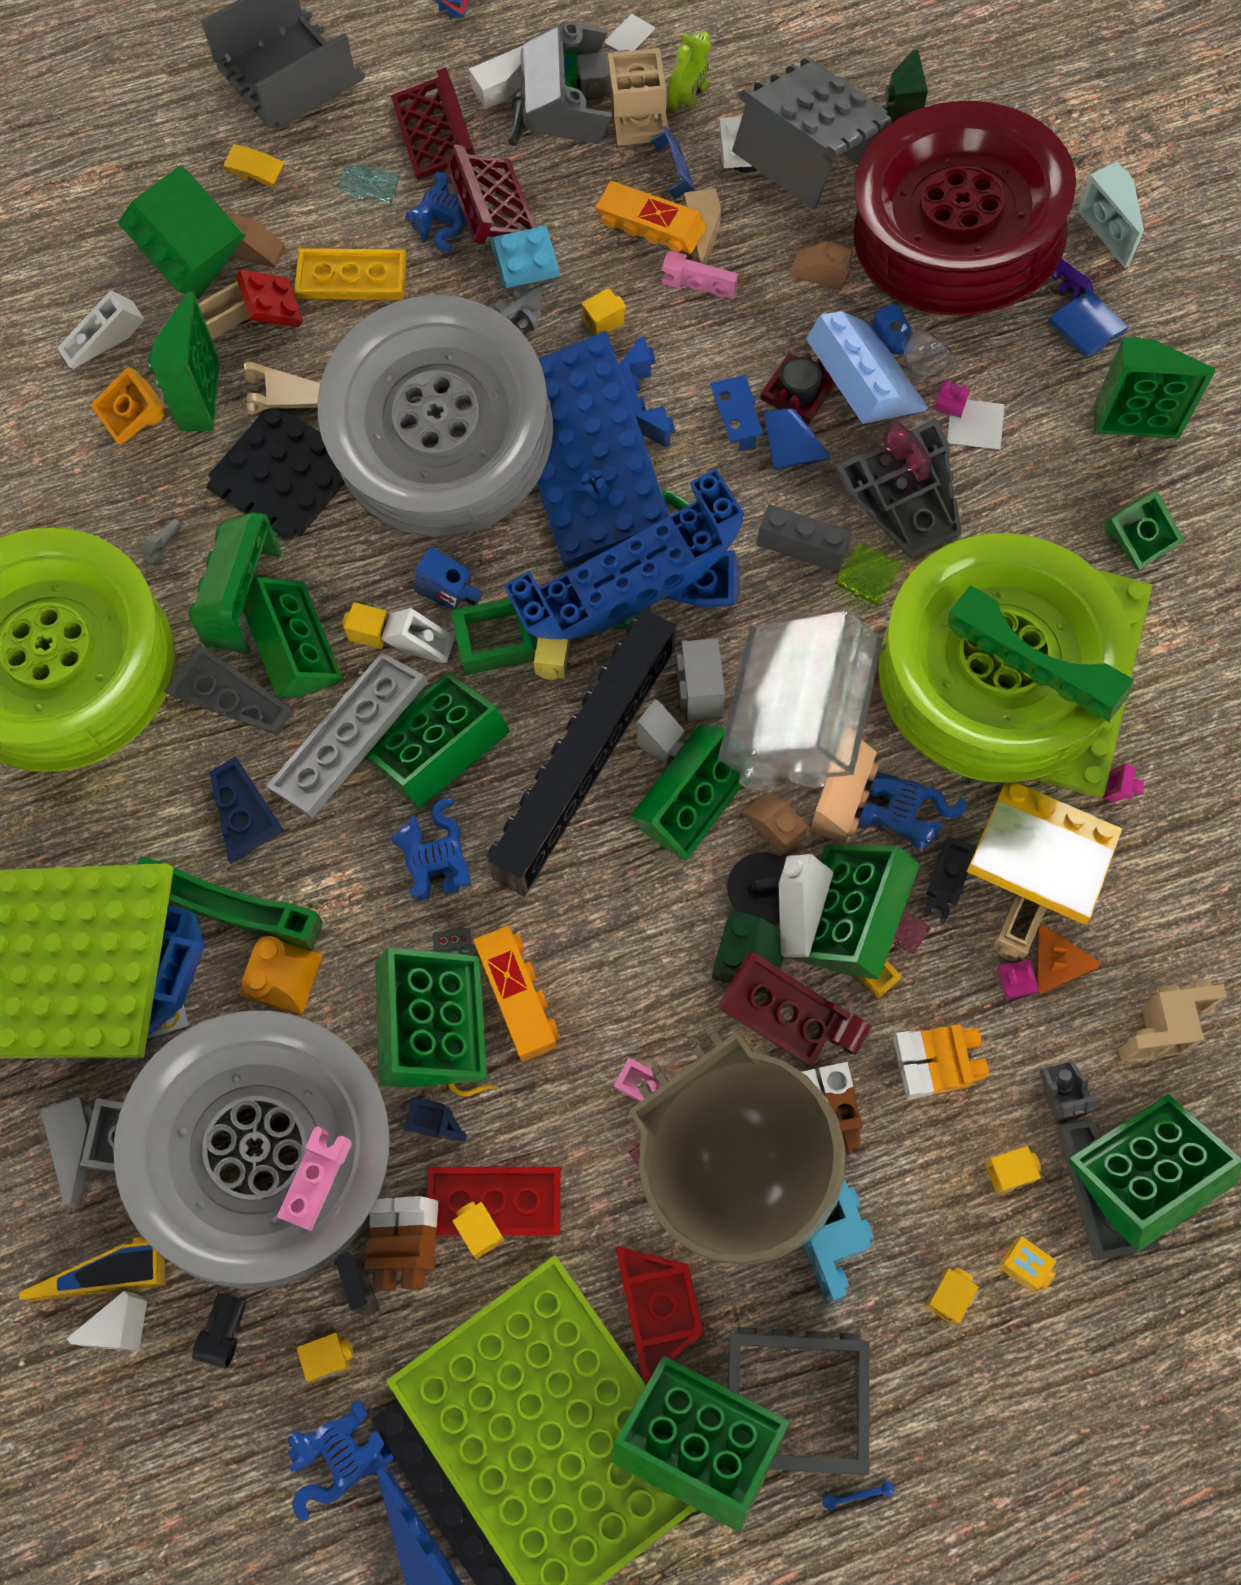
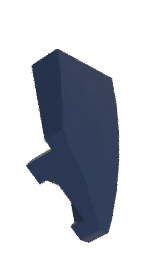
M415 1097L411 1098L404 1131L465 1142L467 1139L466 1133L458 1125L449 1107L442 1103Z

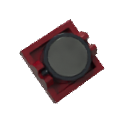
M788 353L761 392L760 400L779 410L795 409L803 421L809 425L836 384L829 373L824 371L825 367L819 358L815 362L809 353L802 357Z

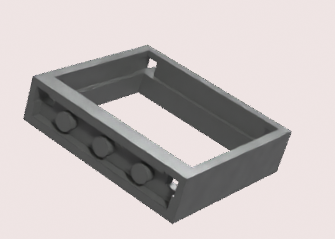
M737 1327V1333L729 1334L727 1389L738 1395L740 1345L857 1352L856 1459L776 1454L770 1470L869 1475L870 1341L860 1340L861 1334L840 1333V1339L826 1338V1332L805 1331V1337H793L792 1330L771 1329V1335H757V1328Z

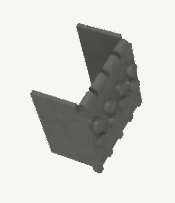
M237 0L201 20L213 61L218 63V70L240 96L243 97L267 128H273L276 125L279 128L285 126L358 84L365 78V73L362 70L355 71L348 36L344 33L326 42L320 36L324 32V27L320 23L312 26L308 22L312 17V13L308 9L301 11L299 0Z
M805 57L800 61V68L795 64L788 66L785 76L780 73L772 74L770 77L771 83L768 85L763 81H759L754 85V92L748 89L740 91L739 98L746 106L732 152L814 210L818 206L834 161L831 159L844 154L853 162L859 164L870 142L892 123V119L887 115L888 111L870 100L865 93L854 89L843 78L834 75L811 58Z

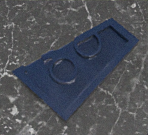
M236 756L209 772L221 820V830L227 848V858L230 864L284 832Z

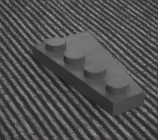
M202 645L197 647L164 691L169 696L275 735L279 733L294 713L291 707Z
M1092 1120L1057 1127L1094 1261L1138 1253L1112 1227L1069 1163L1070 1157L1101 1138ZM1156 1239L1139 1252L1158 1249L1161 1246Z

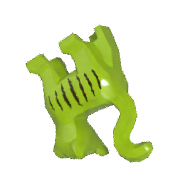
M706 31L694 33L690 36L685 33L681 35L684 45L679 46L677 50V59L679 61L670 75L666 109L676 114L681 103L693 110L698 101V97L695 96L697 88H700L701 92L705 93L710 85L709 80L706 79L709 66L707 54L712 46L710 36Z

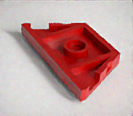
M618 1246L615 1247L642 1380L646 1382L650 1380L663 1355L671 1360L675 1359L704 1334L688 1264Z

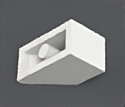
M412 608L390 613L381 639L405 654L446 663L455 636Z

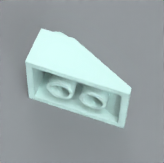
M1116 161L1090 175L1078 208V213L1122 266L1126 268L1132 261L1144 228L1134 180L1129 172Z

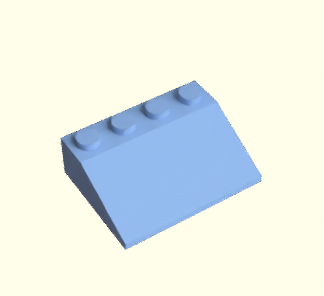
M842 311L819 316L806 340L862 424L927 410L928 406L870 323Z

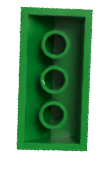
M256 577L250 584L243 612L276 696L303 697L343 680L342 674L305 583L303 581Z
M700 724L630 815V818L648 837L682 860L687 861L756 766L723 727Z

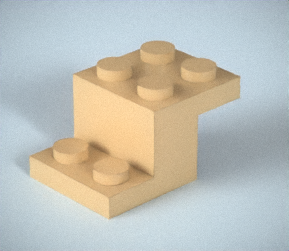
M660 48L607 53L611 81V107L617 146L651 143L650 140L665 131V125L668 128L666 83Z
M1203 981L1192 984V988L1180 990L1179 985L1160 988L1159 993L1151 996L1150 1000L1141 1007L1146 1029L1136 1031V1035L1128 1038V1042L1118 1049L1121 1062L1185 1054L1204 1041L1198 1013L1208 1012L1227 997L1224 984L1212 986L1211 981Z

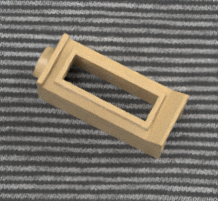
M237 281L198 303L212 339L249 318Z
M1015 894L992 947L993 950L998 951L1000 957L1012 962L1016 960L1023 961L1027 956L1046 911V907L1038 906L1024 940L1011 935L1010 931L1025 899Z

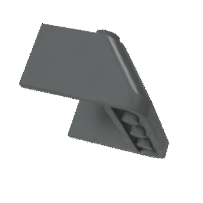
M564 21L524 42L521 50L523 122L527 129L539 134L595 144L600 143L612 118V113L586 108V99L583 93L576 88L565 86L563 51H577V55L599 53L607 36V29Z

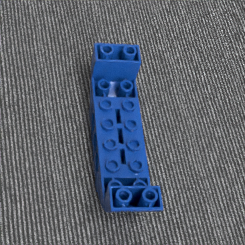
M717 468L690 482L696 502L547 584L539 587L530 571L504 584L503 586L527 633L546 639H569L595 632L600 634L670 596L672 593L703 578L702 574L713 566L730 547L741 528L744 512Z

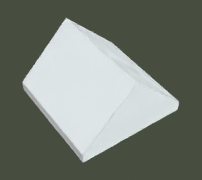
M123 1291L71 1334L67 1340L73 1345L92 1348L139 1351L147 1300L142 1295Z

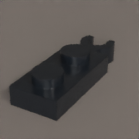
M947 836L926 895L934 897V899L927 903L924 909L925 917L929 916L931 909L938 908L942 912L940 922L944 923L950 913L947 903L956 906L968 875L966 871L977 846Z

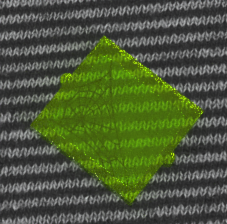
M859 543L835 584L854 593V597H861L878 606L900 570L902 563L884 555V552L881 550L876 551Z

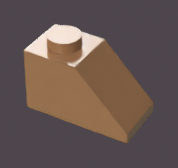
M229 212L228 216L246 234L231 256L275 268L285 249L284 243L254 219Z
M826 241L798 251L790 271V276L841 291L850 270L853 249Z
M766 793L760 795L741 811V814L781 857L785 856L806 837L808 825L787 803Z

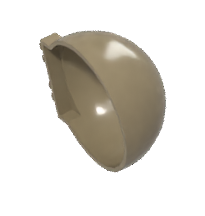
M711 1025L705 1030L708 1038L716 1046L711 1051L706 1053L704 1046L694 1037L688 1043L699 1058L696 1062L671 1080L668 1079L659 1065L651 1069L653 1076L661 1085L655 1092L651 1091L649 1084L641 1077L634 1082L644 1097V1100L628 1111L641 1131L639 1171L643 1192L653 1215L669 1235L695 1254L728 1264L753 1265L779 1259L808 1242L824 1226L837 1205L845 1179L846 1148L840 1122L827 1097L807 1075L783 1060L754 1052L745 1037L738 1031L723 1041Z

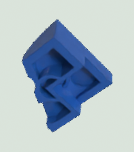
M795 409L764 412L775 470L800 464L809 465L831 460L829 452L823 447Z

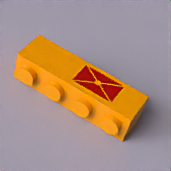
M610 181L595 206L601 218L600 221L606 227L622 229L633 237L636 235L644 237L655 245L658 243L666 245L677 253L682 251L691 255L707 228L699 211L614 181Z
M508 925L473 939L521 1062L523 1063L557 1049L555 1039L560 1037L554 1019L547 1020L543 1009L548 1008V1004L542 990L535 991L532 980L537 978L531 962L524 963L520 952L524 951L525 948L519 933L512 934Z

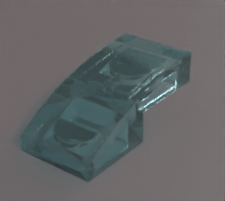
M346 165L339 190L362 199L365 198L367 193L392 203L400 176L373 167Z

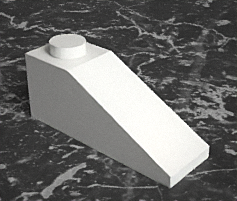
M523 46L469 68L471 88L485 109L508 100L522 85L521 50Z
M110 290L59 345L58 350L68 366L74 369L127 340L145 319L132 300Z
M812 854L787 856L779 881L781 955L785 958L809 957L834 873Z

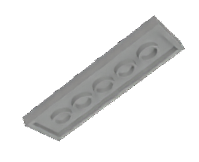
M381 652L266 785L268 790L310 818H313L428 683L426 677Z

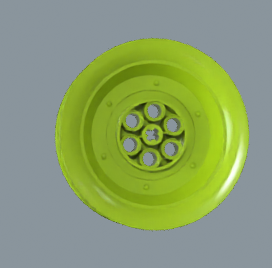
M51 527L23 530L0 537V763L27 771L58 772L77 769L105 759L134 740L152 721L166 698L167 694L164 691L172 681L175 667L174 638L166 614L158 601L153 597L145 578L132 560L120 549L95 535L78 530ZM56 620L53 624L48 625L51 621ZM80 633L78 637L72 639L74 635ZM24 660L21 665L16 666L20 661ZM77 660L74 665L68 666L72 661ZM49 674L45 679L40 680L42 676Z
M990 533L958 540L944 546L922 561L905 580L896 596L890 614L889 625L883 637L879 653V685L884 703L896 727L910 744L926 758L953 773L971 779L997 783L1022 782L1047 776L1064 768L1082 755L1095 741L1103 729L1106 720L1091 716L1084 707L1076 702L1064 700L1057 691L1049 686L1037 684L1030 675L1022 670L1010 668L1003 659L993 653L987 654L979 649L978 646L973 645L969 639L956 636L948 627L949 611L971 585L996 599L1001 613L1010 628L1023 641L1032 643L1034 645L1033 648L1037 651L1070 663H1107L1131 677L1134 660V642L1128 616L1119 597L1106 579L1092 565L1062 546L1037 537L1012 533ZM971 668H978L983 674L974 673ZM999 682L1008 684L1010 689L1001 687Z

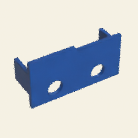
M665 125V131L650 141L657 150L670 144L679 175L682 178L681 182L667 189L671 196L676 199L690 190L692 192L696 190L680 144Z
M746 375L710 383L730 442L739 441V451L755 448L756 437L764 433L753 406L755 400ZM729 394L730 399L724 401L719 396ZM731 421H738L740 427L737 429L731 428L729 425Z

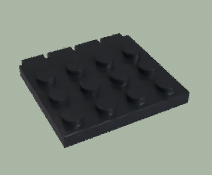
M266 409L208 474L210 481L206 488L222 499L227 498L228 503L244 513L256 512L266 514L273 531L285 539L291 540L296 534L300 537L345 482L326 450L321 432L283 409Z

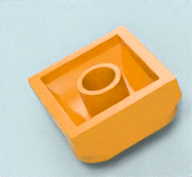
M129 366L90 404L119 445L130 439L146 424L152 426L159 423L165 412L163 402L150 384L136 370Z
M262 936L255 944L244 972L240 996L250 1001L303 1015L324 956L282 942L273 936Z

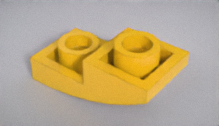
M233 144L222 169L246 181L250 177L273 189L283 169L284 162L263 152Z

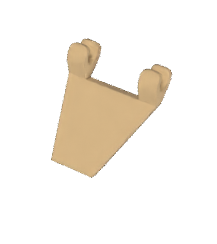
M246 362L244 364V371L246 372L244 374L245 381L255 383L265 378L266 397L258 393L247 394L248 413L258 414L266 409L318 408L320 383L265 367L255 362Z

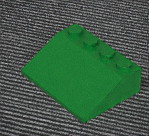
M181 165L135 198L117 222L178 292L186 295L188 291H194L196 299L201 298L246 236L185 167Z
M188 291L154 339L152 353L148 354V368L154 372L156 385L158 388H161L164 403L169 405L171 418L176 420L180 431H214L220 358L194 291Z
M1123 337L1094 403V433L1180 438L1215 374V368L1154 339Z
M447 672L407 706L365 757L408 801L420 809L510 732V729L495 705Z
M826 844L820 861L834 873L809 957L788 958L854 977L879 979L920 864L899 846Z
M388 947L375 962L379 1086L413 1088L485 1081L487 1079L480 957Z
M1169 1094L1069 1158L1070 1165L1112 1227L1137 1252L1238 1184L1241 1172V1158Z
M663 1355L614 1442L612 1463L740 1533L790 1421Z

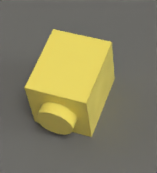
M538 637L534 658L535 675H540L548 680L565 679L570 652V638L546 639Z

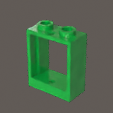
M510 598L451 610L465 675L534 661L533 650L537 647L536 636L527 633ZM517 614L523 643L472 653L466 625Z

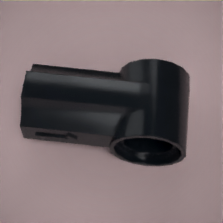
M217 1293L206 1328L200 1331L192 1353L194 1360L224 1369L229 1367L237 1346V1338L235 1336L247 1301Z

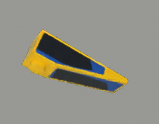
M144 1237L133 1238V1244L118 1246L19 1292V1299L33 1302L166 1286L165 1258Z

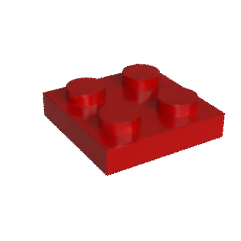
M243 269L238 271L235 277L250 320L299 328L303 318L288 278Z

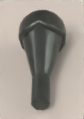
M522 88L516 91L512 99V108L514 110L513 127L508 138V143L512 146L518 145L522 131L526 127L523 122Z

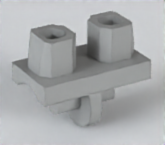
M520 285L513 292V300L515 301L513 304L509 305L504 299H500L493 305V309L510 320L519 330L527 327L530 331H534L538 328L536 319L542 315L543 305L540 300L542 292L537 287L530 290L525 285Z

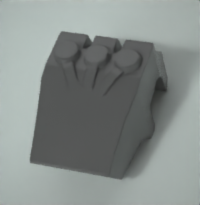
M1074 1061L1039 1070L1046 1100L1055 1120L1096 1110V1095L1090 1096L1087 1088L1089 1080L1087 1076L1082 1075Z

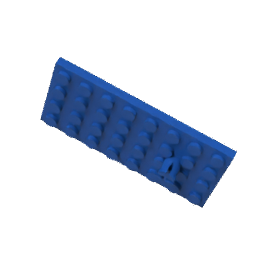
M607 331L539 358L552 410L553 439L548 462L537 484L561 561L565 568L599 555L670 516Z

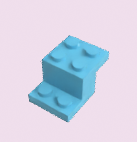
M537 226V228L524 229V231L490 237V245L502 287L510 288L560 277L558 263L547 226Z
M845 1180L837 1205L833 1210L836 1221L823 1226L803 1245L827 1305L847 1295L845 1288L849 1287L842 1267L836 1268L835 1264L863 1254L872 1247L870 1240L874 1239L868 1221L866 1219L861 1220L856 1208L860 1206L858 1195L853 1186L848 1188Z

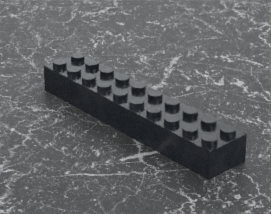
M643 609L638 618L634 617L627 628V637L623 642L619 641L613 650L612 657L614 658L609 666L604 665L601 668L597 677L598 683L594 690L589 689L582 700L583 708L578 715L573 714L566 727L568 732L563 740L559 738L555 742L551 750L552 757L547 765H541L535 776L537 782L532 790L527 789L521 797L519 811L515 816L511 815L506 821L503 828L505 833L499 842L495 841L491 845L487 858H489L488 863L494 881L524 897L526 896L674 653L675 624Z

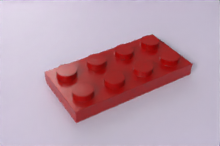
M428 1167L427 1198L439 1201L436 1237H462L452 1220L458 1217L456 1212L471 1202H474L475 1205L480 1202L483 1203L502 1236H560L561 1167Z

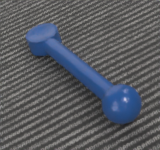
M886 1481L881 1487L834 1497L831 1494H827L823 1497L822 1504L826 1509L832 1510L836 1507V1504L880 1494L891 1496L895 1491V1487L891 1482Z

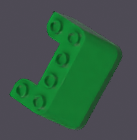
M256 512L226 520L216 529V543L213 551L208 553L206 560L207 570L204 577H201L198 582L196 602L192 603L189 609V620L192 621L204 646L245 654L250 653L251 648L238 621L260 554L281 557L282 554L267 515Z

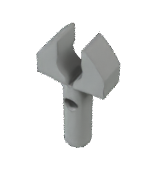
M171 520L158 536L150 534L146 538L141 550L142 553L146 554L143 558L144 561L158 564L163 560L165 545L181 528V523L178 520Z

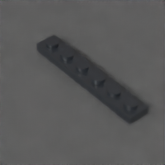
M397 1399L371 1420L475 1585H516Z

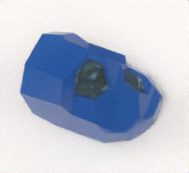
M895 304L882 308L874 316L873 328L891 353L902 355L909 352L914 338L911 326L905 318L903 310Z

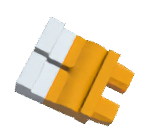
M961 1024L911 1033L909 1031L898 1032L893 1038L899 1068H902L900 1074L906 1100L970 1088L974 1082L989 1076L986 1059L969 1061L967 1050L981 1048L982 1046L978 1028L962 1029Z

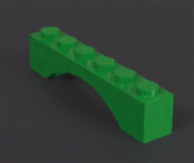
M971 585L949 611L948 627L956 636L971 640L977 644L979 649L987 654L993 653L1003 659L1010 668L1022 670L1030 675L1037 684L1049 686L1057 691L1064 700L1076 702L1095 718H1103L1110 722L1131 693L1134 679L1107 663H1070L1052 658L1031 647L1010 628L1001 613L997 600Z
M141 856L137 864H162V862ZM174 867L168 902L169 906L190 910L194 914L266 937L273 936L282 942L310 951L313 950L324 923L316 911L288 902L266 900L235 892L199 879Z

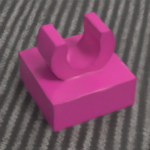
M952 381L943 382L934 410L961 418L970 389H967L966 385H962V387L954 385Z
M1125 763L1111 769L1103 799L1114 803L1124 798H1133L1134 792L1141 795L1144 782L1134 778L1136 767Z
M1030 960L1000 965L997 968L1005 999L1038 992L1039 988Z

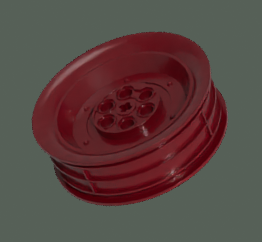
M951 101L934 104L910 112L883 129L870 142L859 161L854 182L855 201L858 209L853 229L856 255L863 270L877 287L893 299L921 311L941 315L963 316L988 313L1015 304L1035 292L1049 279L1064 254L1068 235L1067 217L1073 206L1076 193V174L1072 158L1063 142L1050 128L1033 116L1009 106L984 101Z

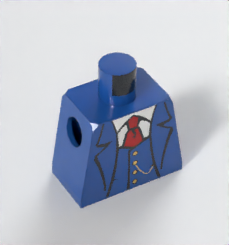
M429 547L416 568L415 592L453 610L457 609L461 601L471 606L477 605L483 595L481 590L470 585L472 572L436 548Z

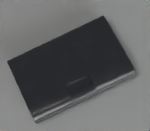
M348 1252L341 1253L334 1264L338 1267L350 1310L363 1316L377 1312L380 1308L368 1270L364 1269V1262Z

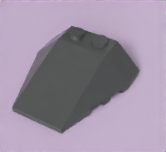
M937 418L910 430L900 438L862 455L861 453L835 466L847 493L910 559L962 534L957 498H954L952 481L954 476L953 471L950 470L949 443Z

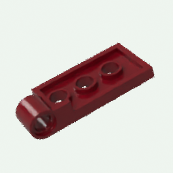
M751 951L747 953L717 1005V1008L811 1067L827 1040L836 1046L842 1045L845 1047V1051L852 1055H857L872 1028L863 1019L850 1013L838 1004L828 1001ZM763 987L768 993V998L763 1005L759 1006L754 1000V994L757 989ZM786 1004H790L793 1008V1017L788 1022H784L780 1017V1011ZM816 1021L819 1026V1032L816 1037L810 1039L807 1036L806 1028L810 1022Z

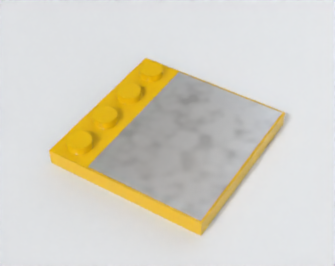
M1017 782L1004 783L966 872L1087 925L1095 908L1122 828Z

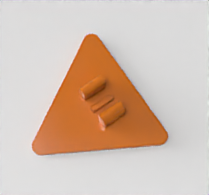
M1042 925L1038 928V993L1048 992L1100 967L1098 960L1046 926Z

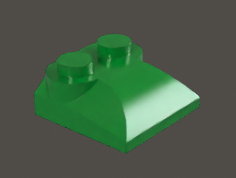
M1157 490L1134 500L1105 520L1107 536L1119 543L1136 570L1141 569L1184 541L1181 532Z

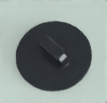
M760 852L750 854L737 862L731 870L727 882L728 897L734 909L760 917L770 924L780 922L779 881L786 860L776 854Z

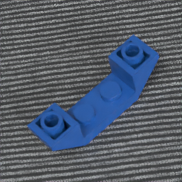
M640 337L619 364L642 435L664 447L670 446V434L675 433L672 417H667L664 407L646 410L643 397L638 398L637 391H640L638 378L651 376V364H655L653 348L647 347L645 337Z

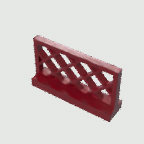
M446 67L437 70L438 78L391 95L417 180L436 174L437 171L447 170L446 165L449 158L447 159L443 156L447 149H453L454 145L464 146L467 154L476 155ZM437 88L438 92L433 100L424 97L428 91ZM407 99L413 100L408 109L401 107L399 102ZM420 103L428 105L424 114L416 112ZM435 108L444 111L439 120L430 117ZM411 117L420 120L415 129L406 126ZM426 123L435 125L430 134L422 132ZM442 128L450 131L445 140L437 137ZM417 137L426 140L421 149L412 146ZM432 143L441 145L437 154L428 152ZM424 157L432 160L429 166L419 169V164Z
M454 145L446 167L474 243L484 244L487 237L524 231L515 225L517 222L527 228V230L537 228L510 159L467 154L464 146ZM472 165H476L482 171H477L475 168L472 167ZM495 168H502V169H504L506 174H505V175L502 174L501 172H499V171L496 170ZM489 174L490 176L498 180V182L495 183L485 175ZM478 182L482 183L484 186L489 188V190L486 191L485 189L480 187ZM505 185L506 187L511 189L513 193L511 194L501 186ZM495 192L496 194L504 198L505 201L502 202L492 194ZM485 201L489 202L497 209L493 210L492 208L486 205ZM511 203L512 205L520 209V213H518L508 205ZM501 212L505 213L506 215H508L509 217H511L513 220H512V221H509L508 219H506L505 217H503L502 215H500V213H501ZM492 220L496 221L504 228L493 227Z

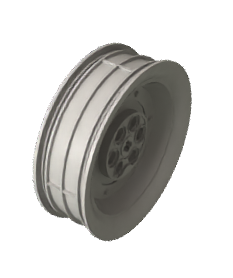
M424 295L400 300L375 311L359 322L338 344L327 363L319 387L317 414L322 440L348 489L356 500L373 516L407 533L431 537L456 536L480 530L497 522L517 508L527 498L542 476L549 459L553 439V417L547 395L545 377L535 350L523 333L510 320L496 310L470 299L448 295ZM449 387L446 392L437 393L440 388ZM422 397L419 402L410 403L412 398ZM463 404L471 405L467 410H459V407ZM440 415V418L435 419L434 416ZM410 423L416 424L412 430H404L406 425ZM457 431H465L462 437H453ZM429 441H438L437 445L432 448L425 447Z
M253 1010L217 1016L185 1030L170 1040L149 1060L134 1080L125 1097L115 1130L113 1153L117 1187L122 1203L139 1233L158 1253L186 1273L205 1282L237 1289H261L288 1284L311 1275L336 1259L353 1243L369 1221V1213L376 1199L380 1198L385 1181L390 1142L388 1117L379 1087L365 1063L347 1043L321 1025L305 1018L275 1011ZM245 1109H251L256 1112L255 1120L249 1125L240 1124L237 1119L239 1113ZM282 1116L289 1120V1127L284 1132L273 1131L270 1128L271 1122L276 1117ZM319 1126L329 1132L326 1142L327 1148L335 1143L338 1136L350 1139L352 1145L344 1163L341 1164L315 1225L312 1231H309L278 1218L277 1215L307 1150L305 1147L314 1128ZM220 1134H227L232 1138L230 1146L225 1150H217L213 1147L215 1137ZM252 1142L256 1146L259 1142L263 1143L261 1146L263 1153L259 1157L255 1153L252 1157L248 1156L250 1154L248 1146ZM286 1149H294L299 1154L297 1161L292 1165H284L279 1161L281 1152ZM231 1166L237 1167L240 1170L238 1180L231 1184L223 1182L221 1175L224 1169ZM262 1174H269L274 1178L273 1186L267 1191H260L255 1188V1181Z

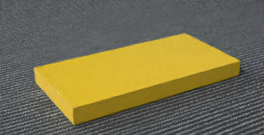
M299 248L294 287L295 298L404 300L407 263L406 249Z

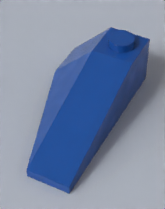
M735 550L726 551L713 566L702 574L703 578L664 598L704 608L735 606L740 594V565Z
M387 1466L381 1467L376 1472L405 1584L464 1585Z

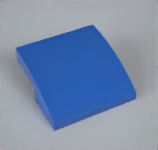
M1092 291L1072 300L1054 313L1048 320L1085 358L1102 351L1107 342L1124 335L1129 328Z

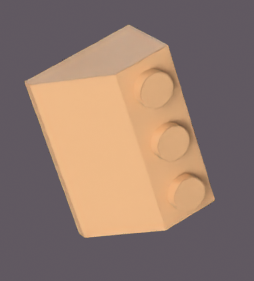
M844 730L810 832L843 844H845L848 834L855 835L860 818L854 817L858 807L864 809L870 792L864 790L867 780L874 781L879 764L873 763L877 752L851 730Z

